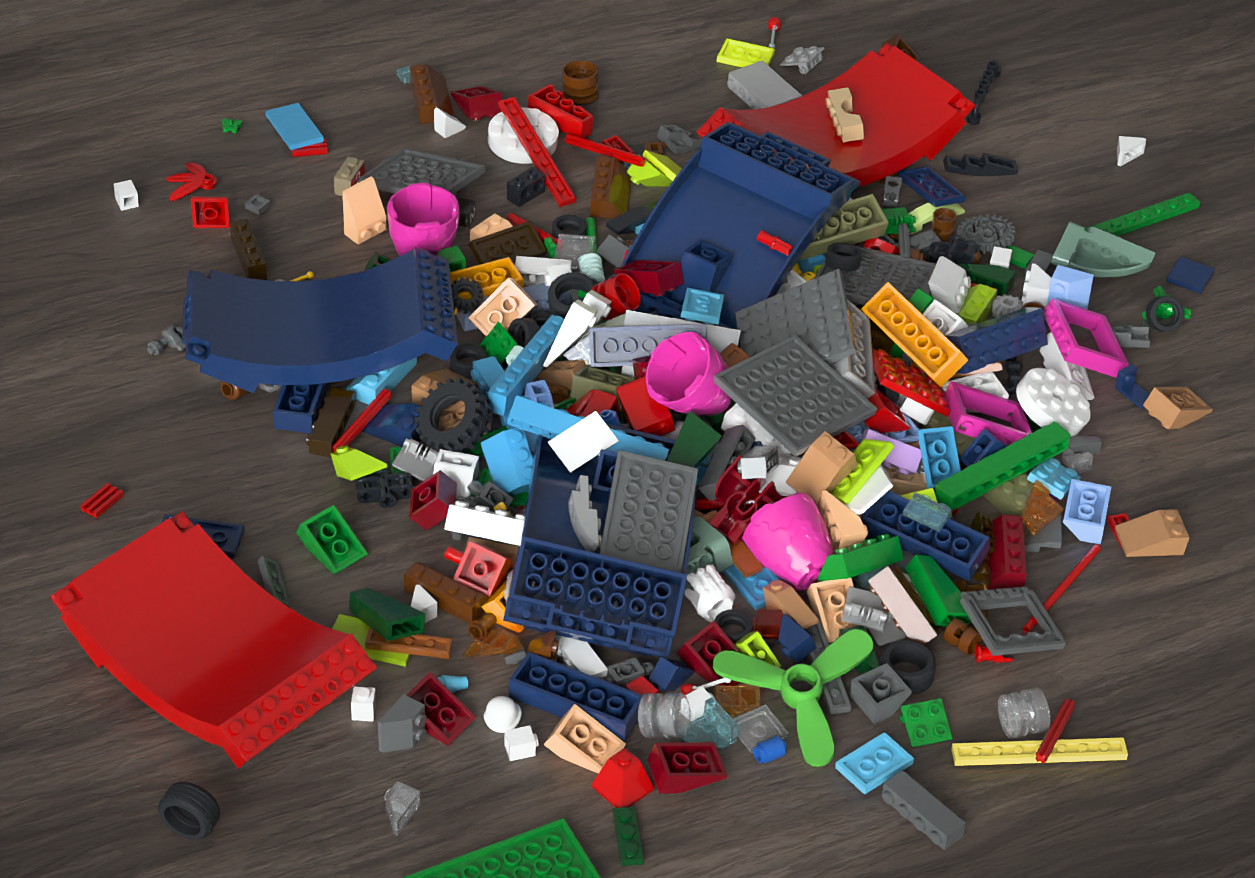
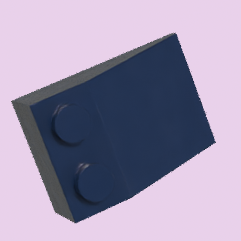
M414 403L384 405L361 432L403 447L406 438H412L419 442L421 435L416 431L419 425L415 423V418L420 416L416 412L417 407L422 408V406Z

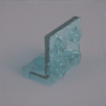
M916 492L903 510L904 516L940 532L948 518L952 520L951 509L946 504H939L928 496L920 495Z
M711 697L705 701L704 715L677 729V735L684 742H715L717 750L720 751L737 742L738 724Z

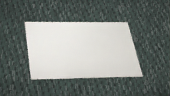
M597 411L548 441V443L567 469L572 472L598 455L601 449L606 450L619 440Z

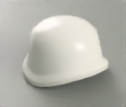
M497 696L489 701L484 712V720L493 731L504 733L505 730L517 727L521 720V708L511 698Z

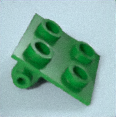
M905 207L881 209L889 222L884 235L898 234V226L906 223L907 227H909V233L916 232L913 223H916V217L912 216V214L908 215Z
M498 321L479 346L485 350L487 358L494 356L501 365L512 348L517 346V342Z
M941 698L900 706L902 711L900 722L905 723L911 748L953 739Z

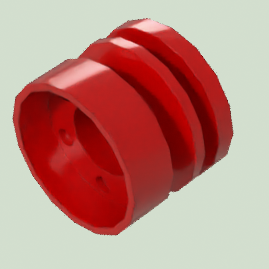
M619 273L608 280H604L591 289L612 301L609 306L611 307L610 313L606 318H602L605 321L625 314L626 310H636L641 302L638 286L625 273Z

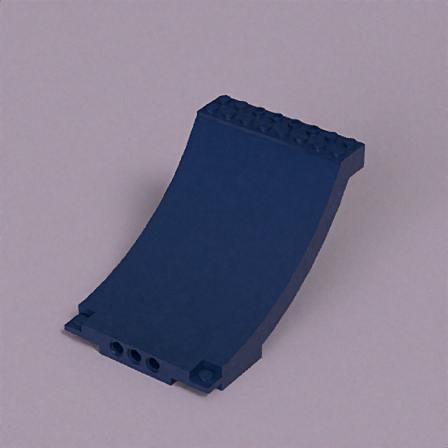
M730 122L723 124L703 137L700 149L690 158L662 195L621 265H626L637 259L681 262L684 284L677 286L676 290L666 291L662 296L644 293L639 289L641 302L634 311L686 320L681 317V312L688 287L723 294L724 298L718 325L714 324V326L738 330L735 312L777 294L805 249L829 219L849 201L851 192L859 187L860 181L829 167L830 159L769 131L758 135L737 124ZM764 230L774 237H780V240L792 245V252L789 255H785L775 249L771 250L769 246L757 241L759 232ZM697 320L691 321V322H697V323H703V324H705V323L702 322V321H697Z
M414 247L413 250L387 263L363 272L311 281L249 279L221 273L212 269L208 276H205L200 271L189 270L187 273V295L183 300L182 343L186 345L185 358L200 364L201 373L254 393L259 383L271 385H312L366 376L403 364L424 353L447 361L458 344L449 262L444 257L433 255L426 249Z
M606 424L610 429L623 430L627 435L642 437L647 442L653 444H662L665 448L669 449L665 461H667L676 441ZM537 435L526 508L503 621L523 625V628L545 633L556 631L558 636L644 656L648 654L669 658L687 579L686 570L693 528L696 486L681 573L599 554L600 547L596 548L595 553L588 552L580 543L573 529L568 502L572 490L576 491L580 475L588 476V484L592 486L589 501H592V509H597V517L601 519L598 535H601L602 540L617 453L601 449L598 456L593 457L570 472L549 445L548 441L551 439Z

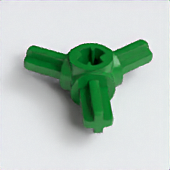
M1161 286L1153 289L1155 298L1170 296L1165 293ZM1168 303L1159 304L1155 311V317L1160 319H1168L1174 315V310ZM1183 307V318L1189 319L1191 317L1192 310ZM1146 310L1142 312L1143 320L1147 321Z

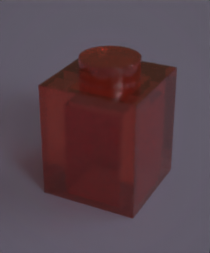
M757 609L756 618H752L753 631H758L763 639L779 640L782 610Z

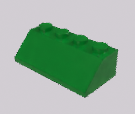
M889 533L877 536L878 540L876 538L866 539L864 544L860 542L849 545L850 549L848 547L836 549L835 554L827 557L818 576V581L848 579L904 560L899 536L890 537Z

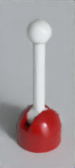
M723 677L698 687L692 683L681 685V692L685 696L700 687L706 689L723 682L730 683L731 679Z

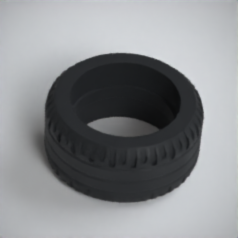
M568 272L555 278L548 289V302L551 312L554 316H560L565 319L571 306L559 302V296L572 289L581 290L587 294L595 286V283L587 275L576 272Z
M901 640L891 643L883 650L879 665L888 663L912 691L911 695L921 693L930 687L934 680L936 661L933 653L925 645L915 641ZM908 662L917 665L922 670L907 673L896 669L893 665Z
M177 782L171 785L158 805L160 817L165 825L176 834L188 839H203L207 837L219 821L221 813L215 798L201 786L190 782Z

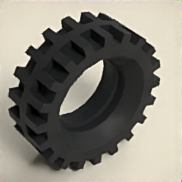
M451 378L446 379V384L437 383L438 388L435 390L430 388L428 390L430 395L427 399L424 397L421 399L423 402L422 408L417 407L416 410L420 414L419 417L415 418V423L419 425L416 431L421 435L420 439L437 452L442 449L466 454V449L468 448L473 451L476 448L474 444L477 441L482 442L484 440L482 438L483 433H488L490 430L487 424L493 420L489 413L493 412V408L488 405L490 403L489 398L467 380L463 381L461 378H456L455 382ZM463 401L465 403V413L462 420L456 427L448 431H441L439 429V419L443 411L451 403Z

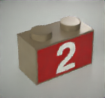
M347 157L334 176V192L336 195L343 196L344 190L358 183V178L365 174L364 160Z

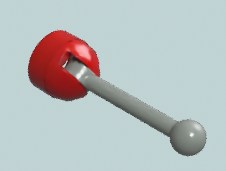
M772 17L768 21V28L772 31L769 48L773 49L775 48V32L780 30L782 23L777 17Z

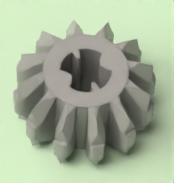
M1005 294L997 296L992 303L993 317H999L1022 309L1023 301L1019 300L1018 297H1012V294L1010 296Z

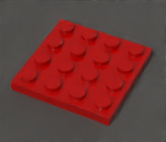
M872 348L873 367L881 385L948 417L951 409L945 394L929 375L921 373L922 371L915 366L909 367L905 365V362L897 357L895 359L889 357V354L881 349L877 351Z

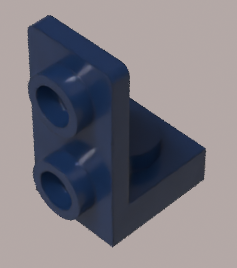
M1131 364L1118 371L1115 388L1140 409L1145 408L1143 405L1150 394L1135 383L1137 367Z

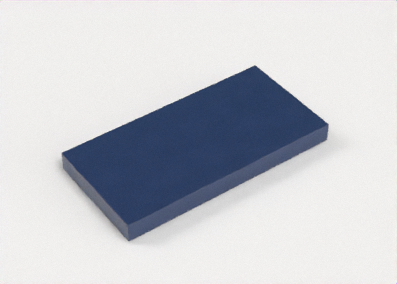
M928 166L898 172V177L902 178L905 184L934 207L965 202L966 196Z
M164 515V518H163L162 522H164V521L167 520L168 518L171 519V518H173L174 516H172V515ZM189 518L194 526L199 523L203 530L229 558H235L244 533V525Z

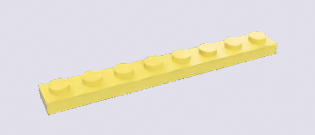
M1124 738L1057 740L1045 763L1127 760L1128 752ZM1043 740L953 743L951 750L955 766L1042 763L1041 761L1037 762L1035 758L1036 752Z

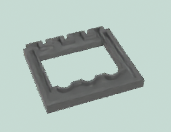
M1026 586L961 593L960 603L993 656L1064 649L1066 641L1034 591L1029 590ZM1027 605L1044 634L1028 632L1025 636L1018 633L1010 634L1009 637L996 635L981 610Z

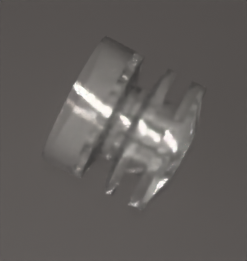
M1038 687L1025 689L1020 693L1002 694L999 697L998 714L1000 723L1005 734L1010 739L1026 736L1028 732L1030 734H1037L1049 729L1050 712L1048 703L1043 692Z
M645 693L641 698L638 709V723L642 735L645 738H663L664 736L666 738H684L690 726V706L687 697L683 693H666L665 695L663 693Z

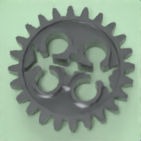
M979 214L978 218L972 216V219L966 218V222L961 221V225H958V229H956V235L961 236L964 240L976 242L979 246L978 251H983V254L986 251L993 253L994 246L1000 248L1011 246V242H1014L1015 226H1013L1012 222H1008V219L1003 220V216L996 218L995 214L992 217L986 214L983 217Z

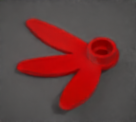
M185 163L187 169L192 173L174 174L168 176L166 180L168 182L189 183L177 188L170 195L169 200L175 201L200 187L204 190H212L217 184V178L207 174L205 169L197 163Z

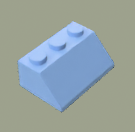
M1057 265L1051 278L1047 305L1054 298L1088 310L1094 275Z
M1071 479L1063 523L1080 541L1101 544L1111 486Z

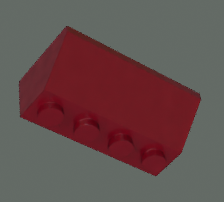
M1001 515L992 520L994 525L995 551L989 554L991 584L986 587L982 585V589H1012L1013 587H1023L1025 585L1027 573L1022 516Z

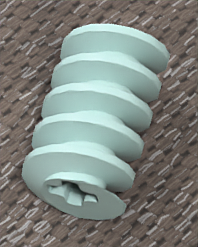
M584 254L578 259L580 273L590 277L595 285L605 280L602 259L598 254Z

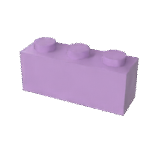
M870 429L864 430L860 443L863 439L891 442L894 445L893 450L881 463L884 468L898 469L897 473L905 476L916 473L922 457L920 449Z

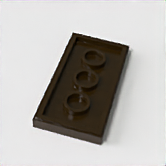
M531 221L472 240L468 244L480 265L507 257L515 265L516 256L539 257L547 253Z

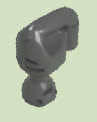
M174 324L167 327L161 333L162 338L160 340H153L148 343L149 348H147V351L151 355H158L166 344L172 348L176 347L178 351L184 350L186 345L182 343V339L178 335L182 336V326Z

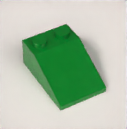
M334 505L301 523L296 531V534L307 550L333 575L368 555Z

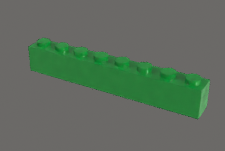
M1055 421L1045 425L1026 437L1013 442L1011 445L998 450L996 453L986 456L981 461L969 465L964 470L954 473L947 479L939 481L935 486L936 500L947 511L952 512L1066 451L1069 448L1071 434Z

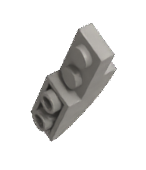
M580 475L576 491L572 490L568 502L569 515L573 529L586 551L595 553L596 548L601 545V535H598L601 519L597 517V509H592V501H589L592 486L588 484V476Z

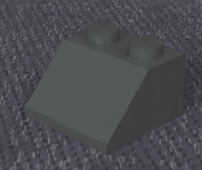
M886 663L853 678L851 681L850 697L873 724H876L891 717L911 695L912 691L890 665Z
M404 694L378 721L380 752L413 748L419 741L421 742L426 735L424 704Z

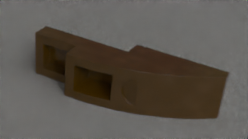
M979 511L976 513L970 528L989 537L990 550L973 577L986 587L991 584L989 554L995 551L994 525L989 517L984 516Z

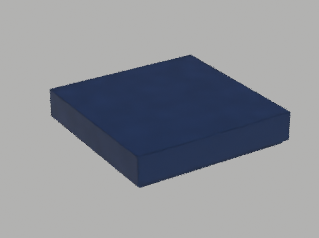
M1180 257L1168 275L1167 282L1201 294L1213 276L1215 269Z

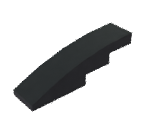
M983 153L981 158L964 154L962 159L946 155L943 160L945 171L962 175L1004 176L1018 173L1015 160Z
M658 202L629 210L607 222L606 227L617 235L635 233L636 227L646 222Z

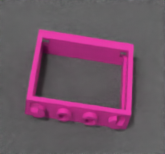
M1054 298L1045 306L1043 315L1064 361L1117 378L1119 370L1129 366L1106 316ZM1068 323L1091 330L1101 352L1079 346Z
M950 381L944 394L951 409L949 418L955 432L976 438L985 428L996 434L1007 446L1032 433L1020 403ZM965 408L1009 421L1013 428L966 414ZM960 424L964 426V429L959 428Z

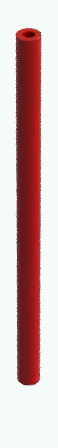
M1095 544L1043 603L1046 612L1101 550L1099 545ZM1034 616L1023 626L1024 632H1030L1038 623Z

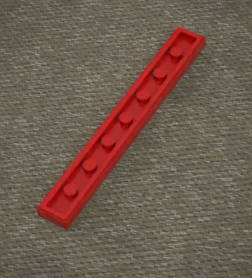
M511 97L500 100L498 102L499 108L536 169L545 174V184L559 207L576 203L575 195L516 98Z

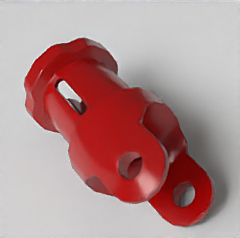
M975 645L974 657L976 663L981 661H993L994 663L1013 661V658H1004L1002 655L993 656L987 646Z

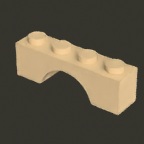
M849 88L829 90L828 98H825L826 107L829 108V114L833 119L834 127H836L837 136H841L843 142L864 139L863 123L860 116L849 114L853 111L852 96Z

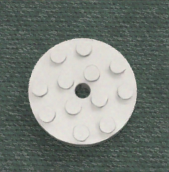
M522 108L551 156L558 145L559 131L556 122L539 109ZM500 112L495 115L488 127V144L491 150L500 158L510 162L521 164L533 163L504 114Z
M1031 369L1017 385L1016 394L1021 407L1041 427L1055 421L1070 433L1072 437L1077 435L1090 419V404L1080 392V388L1053 369Z

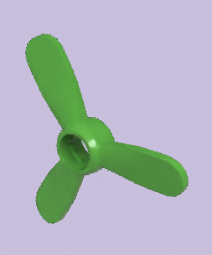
M850 630L829 645L810 666L797 664L789 667L787 670L734 651H722L715 656L713 669L718 675L727 679L780 690L784 702L789 707L796 709L797 735L803 758L811 766L821 767L830 763L835 753L828 722L818 704L823 692V684L849 672L864 661L872 652L873 641L869 634L863 630ZM795 681H806L813 686V689L799 692L790 687V684Z

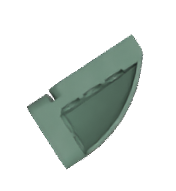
M1070 221L1051 263L1056 266L1060 265L1093 274L1094 277H1121L1146 270L1151 265L1155 252L1095 227L1088 228L1086 232L1084 231L1085 227Z
M697 515L693 519L686 574H696L698 568L706 570V565H713L716 571L721 573L733 566L729 543L719 531ZM687 579L684 592L687 589L693 590L694 588Z

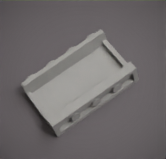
M763 61L729 72L727 85L729 89L752 109H763L802 97L797 90Z

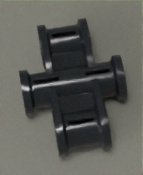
M952 235L949 238V242L931 243L930 251L926 254L925 259L926 262L937 264L939 257L944 256L956 265L972 264L974 254L978 252L979 246L972 240H964L959 235Z
M388 468L374 472V476L360 477L355 481V487L358 490L357 499L361 503L379 502V505L383 508L393 507L397 500L411 498V489L414 488L412 486L413 477L407 472L392 474Z

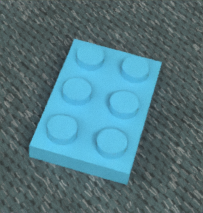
M687 287L681 317L688 321L697 320L708 325H718L724 295Z
M1051 458L1032 470L1027 479L1061 500L1069 493L1071 479L1080 480L1081 477L1077 475L1075 470L1066 468L1057 459Z
M884 732L837 761L835 768L863 794H867L900 771L913 765L914 758Z

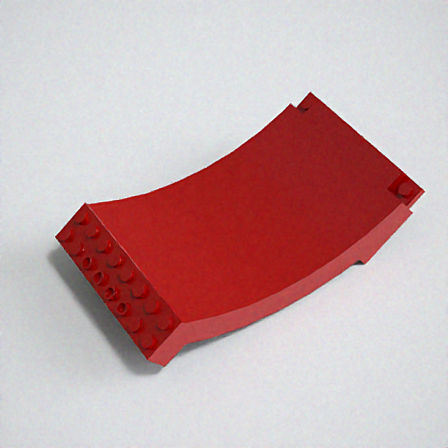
M886 43L877 53L871 50L846 72L802 97L763 109L736 110L720 107L696 133L703 140L705 135L727 122L737 124L758 135L769 131L830 159L829 167L859 180L860 187L890 176L915 163L922 157L931 161L966 124L964 118L972 111L975 104L964 97L955 87L896 46L892 47ZM849 88L853 111L849 114L860 116L863 123L864 139L843 142L841 136H837L836 127H834L833 119L829 114V108L826 107L825 98H828L829 90Z
M184 511L171 519L168 518L70 581L67 586L50 597L63 614L60 618L98 669L104 666L135 696L181 729L206 742L221 746L238 769L367 678L378 668L352 633L347 634L315 623L290 609L266 592L218 547L199 523L194 526Z

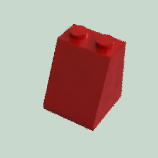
M646 376L616 388L624 417L629 423L631 430L656 436H662L675 431L668 407L655 401L647 392Z

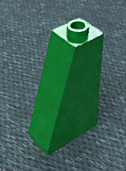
M915 555L905 567V570L935 625L948 626L955 618H959L969 625L972 621L960 603L961 592L931 556Z

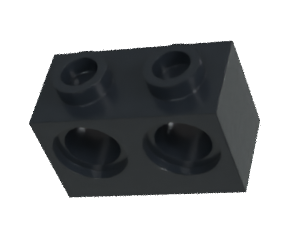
M533 167L507 182V200L518 207L545 192V174Z

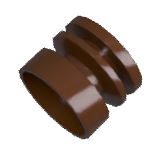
M577 60L569 62L563 67V97L572 99L574 104H588L599 97L598 67L596 64L590 61Z

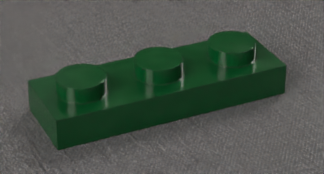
M635 807L613 808L612 814L621 866L643 865L644 858Z

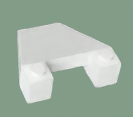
M591 290L587 293L583 302L580 300L573 302L543 366L548 367L585 335L589 328H593L603 317L606 318L611 311L609 306L612 301Z
M882 465L877 468L852 501L845 505L855 514L864 513L893 487L889 474Z

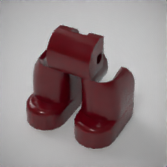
M741 454L727 468L716 484L715 496L723 508L709 522L712 527L735 546L743 541V534L751 522L753 514L764 505L774 504L783 499L777 492L775 483L771 481L754 500L755 503L745 512L740 510L746 500L753 493H758L766 484V478L742 479V473L738 472V461H741L743 457Z

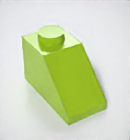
M758 631L748 633L734 644L742 654L760 659L778 668L781 667Z

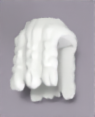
M706 565V570L698 568L696 574H686L687 581L694 587V591L687 589L684 594L691 601L698 615L702 616L706 621L712 622L722 611L732 610L735 593L729 585L725 584V581L713 565Z

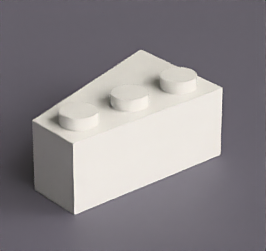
M993 372L951 380L952 382L999 397L1009 398V394ZM947 381L941 387L943 393H945L950 381ZM965 408L966 412H978Z

